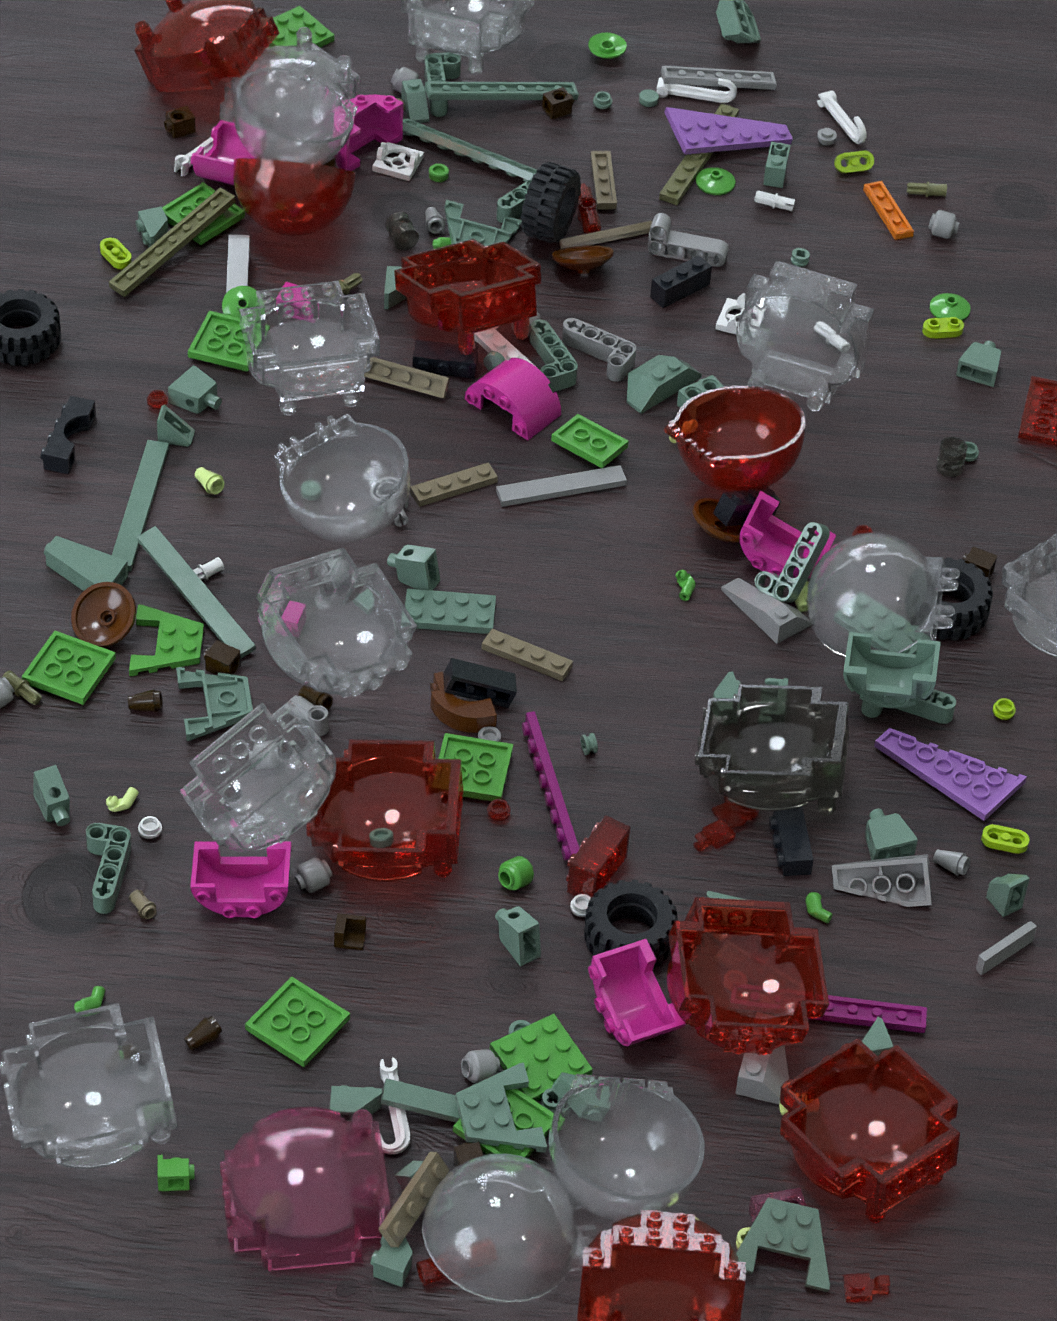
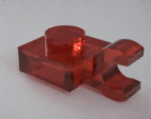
M719 819L703 827L702 832L695 835L698 841L693 843V846L698 851H702L710 845L717 849L733 841L736 833L722 819Z
M869 1273L843 1274L846 1303L872 1301L873 1294H888L890 1286L889 1275H880L870 1280Z

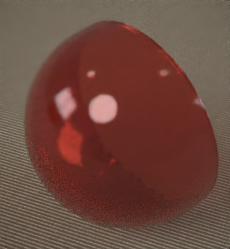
M254 158L234 159L233 164L234 188L241 206L257 224L280 235L303 236L326 228L343 213L352 197L355 185L356 172L336 167Z
M728 386L708 390L689 399L678 410L675 419L669 421V425L664 428V432L676 440L678 451L685 465L701 482L722 492L749 491L750 489L758 491L780 481L796 463L805 439V416L796 402L779 392L755 386Z

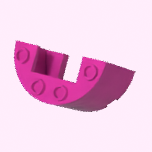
M358 95L338 109L335 116V158L337 166L344 174H348L360 166V159L351 153L375 139L380 143L389 142L393 144L402 140L403 102L390 95Z
M220 120L211 132L213 147L204 155V147L200 146L191 156L190 164L193 165L196 176L246 188L253 180L258 169L257 161L259 160V155L262 156L266 131Z
M520 358L504 360L472 384L465 393L464 399L479 409L483 408V398L485 397L513 415L512 431L526 440L531 439L561 416V405L556 392L553 393L548 386L551 382L536 366Z
M760 491L740 531V545L744 554L755 568L780 576L802 532L773 516L772 513L777 508L779 501ZM830 532L829 539L808 578H811L820 571L836 537L834 533ZM808 547L803 552L804 558L809 556ZM798 567L793 571L794 578L799 575Z
M267 841V857H221L219 842H195L190 886L193 896L204 907L222 914L226 918H258L263 914L273 911L287 897L291 841Z
M647 939L592 956L591 966L588 967L597 997L594 999L595 1007L598 1012L603 1014L605 1029L609 1034L612 1033L618 1042L624 1046L683 1028L686 1025L677 1002L667 1003L652 971L656 958Z

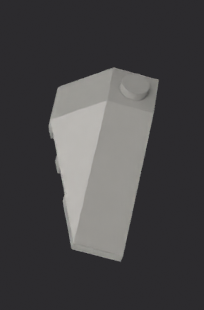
M740 578L721 587V591L776 644L811 626L812 622L797 608L765 594Z
M928 854L832 865L833 884L836 890L861 896L864 895L906 907L932 905Z
M757 1013L743 1056L735 1094L779 1104L781 1095L787 1094L790 1084L781 1019Z

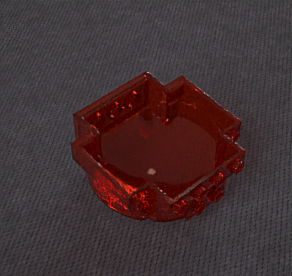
M165 0L169 12L153 30L145 20L135 24L134 30L140 44L134 51L149 83H154L158 93L214 89L223 78L242 77L279 35V31L273 17H267L263 7L256 8L252 0H190L184 4L182 0Z
M470 239L401 258L402 268L394 270L396 290L407 297L409 316L427 327L444 332L458 333V347L462 354H472L474 352V333L490 331L513 322V334L516 335L517 339H526L528 334H530L529 318L537 316L535 285L541 284V266L538 262L504 241L484 246L475 239Z
M349 739L348 749H344V758L319 757L318 767L313 768V780L316 781V785L311 786V799H314L313 804H309V818L312 819L311 822H307L306 828L307 837H311L312 847H322L328 858L342 866V870L366 880L381 882L405 880L421 875L423 868L433 866L434 873L441 878L449 876L453 869L452 864H458L464 792L461 759H435L434 741ZM387 828L393 832L394 842L388 847L376 848L371 846L369 834L375 829Z
M695 897L685 920L674 922L669 932L671 959L667 969V987L671 1002L687 1025L695 1027L700 1037L723 1048V1052H733L734 1054L756 1053L758 1055L772 1054L774 1049L786 1043L803 1042L809 1031L808 1018L816 1019L823 1017L829 1006L818 929L794 927L790 902Z
M857 1038L851 1043L844 1044L840 1050L832 1055L825 1056L821 1062L813 1067L806 1068L800 1075L794 1079L787 1080L781 1086L780 1103L788 1112L781 1118L780 1135L791 1144L794 1158L809 1180L822 1190L842 1199L856 1197L865 1202L866 1217L871 1222L878 1223L885 1218L886 1211L925 1185L938 1184L942 1181L943 1174L957 1165L960 1132L949 1122L957 1117L959 1101L898 1045L889 1050H884L877 1056Z
M641 1210V1214L613 1223L612 1229L601 1231L592 1240L588 1248H584L576 1321H740L746 1282V1262H739L738 1256L731 1244L722 1240V1235L716 1229L695 1219V1215Z

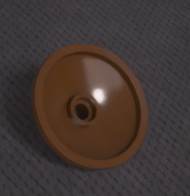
M593 245L567 247L552 253L553 260L567 269L577 270L579 274L590 273L591 269L601 267L614 255L612 248Z
M702 498L695 502L692 509L693 516L698 525L708 535L720 541L740 542V531L743 525L726 527L713 514L719 502L718 499Z
M100 582L88 587L77 598L72 609L71 623L75 634L80 640L102 648L118 643L130 632L136 618L134 598L126 588L114 582ZM112 617V620L107 622L108 618Z

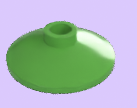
M599 33L590 38L588 47L598 57L616 58L625 53L627 44L617 34Z
M707 168L697 174L696 185L707 194L724 195L734 189L735 178L727 170Z
M244 285L236 286L230 289L224 296L222 310L225 315L257 322L262 316L264 303L261 295L254 288ZM245 301L247 305L240 307L239 302Z
M952 293L939 294L930 302V311L936 318L956 317L963 321L969 316L971 310L966 299Z

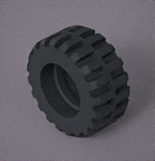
M553 162L543 163L537 169L528 186L522 207L521 227L527 236L548 243H557L566 235L575 216L581 193V177L575 169Z
M11 289L6 290V293L3 294L0 292V362L3 364L7 362L12 366H16V364L27 366L28 363L36 364L41 359H47L50 353H54L61 341L58 307L50 298L47 299L46 295L42 293L37 294L34 290L25 291L24 289H18V291H13ZM19 325L30 326V327L25 328V329H12V328H11V327L19 326Z
M946 557L945 559L935 558L933 562L929 560L923 563L922 566L917 567L909 579L905 600L906 614L913 625L917 624L916 627L927 632L932 637H939L940 640L948 638L951 641L959 640L961 637L963 639L969 638L971 634L978 633L987 623L993 597L991 582L988 577H985L986 575L981 569L977 570L974 564H967L965 560H953V557ZM951 595L959 598L963 602L948 603L936 598L935 596Z
M632 879L631 882L619 880L617 884L610 883L605 885L604 890L601 888L594 893V897L590 899L586 909L584 940L588 950L591 953L593 952L594 956L647 939L656 958L654 967L659 966L663 963V959L665 960L670 956L671 950L674 949L678 917L676 907L672 904L673 901L668 895L664 896V891L658 887L653 888L652 884L648 882L643 884L639 883L638 880ZM630 918L645 923L650 929L642 933L630 934L616 929L612 923L620 919Z

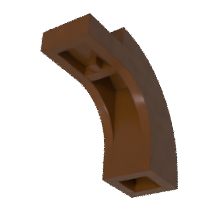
M443 672L434 673L433 683H430V707L442 723L453 729L468 733H478L480 729L488 726L496 728L497 714L491 698L479 701H464L453 694L445 693Z

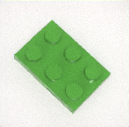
M579 414L555 431L551 438L552 442L600 468L605 467L626 450L629 443L628 440Z

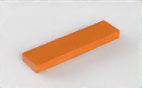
M878 181L864 184L863 191L893 238L898 240L912 237L914 235L913 228L884 183Z

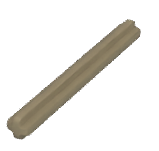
M652 221L560 239L559 245L563 249L574 246L595 245L648 234Z

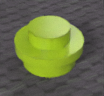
M1001 698L993 705V713L1000 719H1011L1015 715L1016 708L1010 699Z

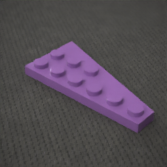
M666 107L664 112L684 155L770 147L771 142L791 145L793 140L787 126L783 124Z
M891 728L877 738L874 747L983 821L1023 786L1027 779V776L1021 774L1019 776L1009 774L1007 769L1001 767L998 769L985 765L984 761L962 753L938 749L936 744L929 743L927 745L916 740V737Z

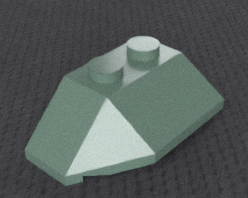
M719 1L716 14L722 36L736 43H759L761 38L755 18L745 1Z
M657 355L628 373L627 403L642 414L683 387L702 377V374L687 362L676 357Z

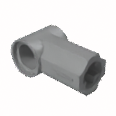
M297 695L290 699L289 704L286 706L287 712L307 725L312 735L323 736L329 731L328 711L325 707L314 706L303 697Z

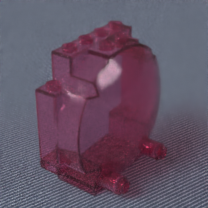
M295 1107L275 1112L256 1122L253 1126V1131L243 1134L233 1150H224V1161H220V1173L223 1180L222 1191L223 1198H225V1219L231 1220V1226H227L228 1242H233L234 1252L261 1249L262 1261H267L268 1271L362 1262L361 1239L382 1237L378 1229L391 1211L379 1122L373 1121L371 1113L365 1109L356 1111L352 1116V1122L345 1121L344 1117L341 1118L340 1113L320 1107Z

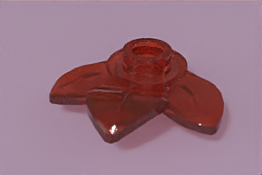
M724 790L725 803L712 808V812L717 818L726 820V826L733 828L744 825L747 820L755 819L759 813V807L753 799L746 798L744 794L732 790Z

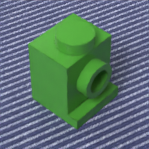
M158 1155V1191L190 1190L189 1180H194V1164H189V1158L181 1159L175 1157L163 1159V1155Z

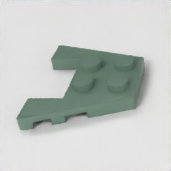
M446 200L444 209L453 250L493 260L520 229L522 220L504 216L501 229L462 219L460 216L464 204Z
M176 667L179 689L203 687L208 716L184 719L187 741L253 717L247 677L218 673L217 676L205 674L203 670L189 672L185 671V668Z
M519 1063L456 1093L455 1101L466 1142H479L480 1144L492 1146L505 1144L514 1146V1149L524 1150V1147L536 1149V1152H546L547 1144L542 1127L524 1130L515 1129L505 1090L528 1087L529 1080L524 1063Z
M767 1198L732 1259L729 1269L752 1274L757 1248L808 1260L805 1287L828 1292L830 1283L819 1210Z

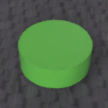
M434 164L429 168V178L432 181L443 182L448 179L449 169L447 166Z

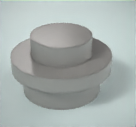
M823 128L818 131L817 138L822 145L829 146L836 140L837 133L831 128Z

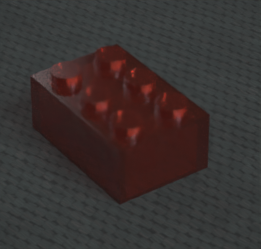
M607 815L604 816L600 823H595L589 838L585 837L579 851L576 854L573 853L568 860L569 872L566 877L568 893L574 896L586 894L592 898L599 889H604V886L607 885L627 858L630 826Z

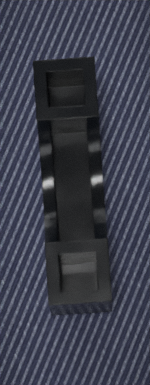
M70 396L67 404H63L61 416L55 421L54 431L49 433L47 445L41 450L40 459L43 460L45 470L69 474L75 462V444L70 442L68 438L77 432L90 430L96 417L94 400Z

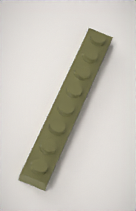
M721 104L714 114L737 118L739 109ZM713 152L686 154L660 192L659 199L678 205Z
M219 188L111 279L109 287L125 297L236 202L235 196Z

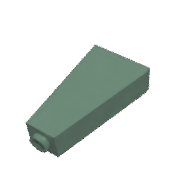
M55 536L44 549L46 565L83 591L100 582H114L122 586L128 577V564L126 560L62 537Z

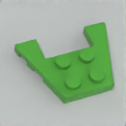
M138 604L136 625L157 626L159 630L155 656L131 655L129 676H136L138 672L146 670L149 673L157 672L158 668L171 666V669L200 664L204 634L203 623Z

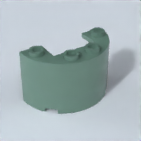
M849 632L843 676L847 687L851 692H857L861 700L879 707L904 708L915 705L916 701L921 698L925 700L932 693L936 684L941 642L918 639L916 655L871 650L872 634Z

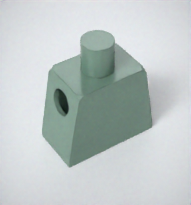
M985 341L984 344L973 342L959 359L956 376L994 387L1001 350L997 349L992 341Z
M194 365L168 387V401L170 404L196 414L201 413L208 406L216 410L222 403V399L217 396V383Z
M405 545L398 554L391 553L388 556L387 564L396 568L398 580L401 583L415 589L434 590L441 581L436 549Z
M53 765L35 771L33 795L45 820L48 822L55 820L57 826L68 824L70 822V798L57 766Z
M875 809L870 812L869 816L871 819L867 821L865 838L871 860L915 854L918 839L899 814L894 813L885 816L882 809Z
M520 906L510 910L500 909L495 915V919L499 924V938L516 962L522 966L541 957L539 923Z

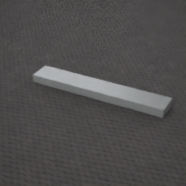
M662 66L661 68L663 83L726 87L718 84V79H726L734 83L736 88L775 90L777 85L773 72Z
M621 465L496 486V493L501 506L504 507L626 486L627 479Z

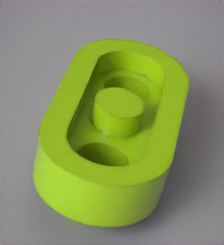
M869 151L842 153L835 158L834 165L840 173L866 171L872 168L874 157ZM861 158L865 159L864 165L860 163ZM842 160L846 161L845 167L841 165Z
M105 238L100 242L101 254L113 267L124 269L132 262L131 253L119 240Z
M956 317L931 318L924 321L922 332L929 338L959 337L963 333L964 323Z
M994 824L988 825L983 829L981 840L989 848L1016 854L1023 853L1028 848L1029 836L1022 830Z

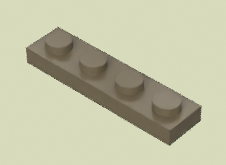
M591 151L590 159L596 208L604 210L617 209L611 152Z
M369 356L364 377L444 399L450 382L448 377Z
M488 462L411 486L410 493L418 506L421 507L498 483V476Z
M491 629L482 642L483 650L562 682L573 667V661L495 629Z
M429 1152L378 1230L390 1247L399 1248L449 1172V1168L438 1152Z

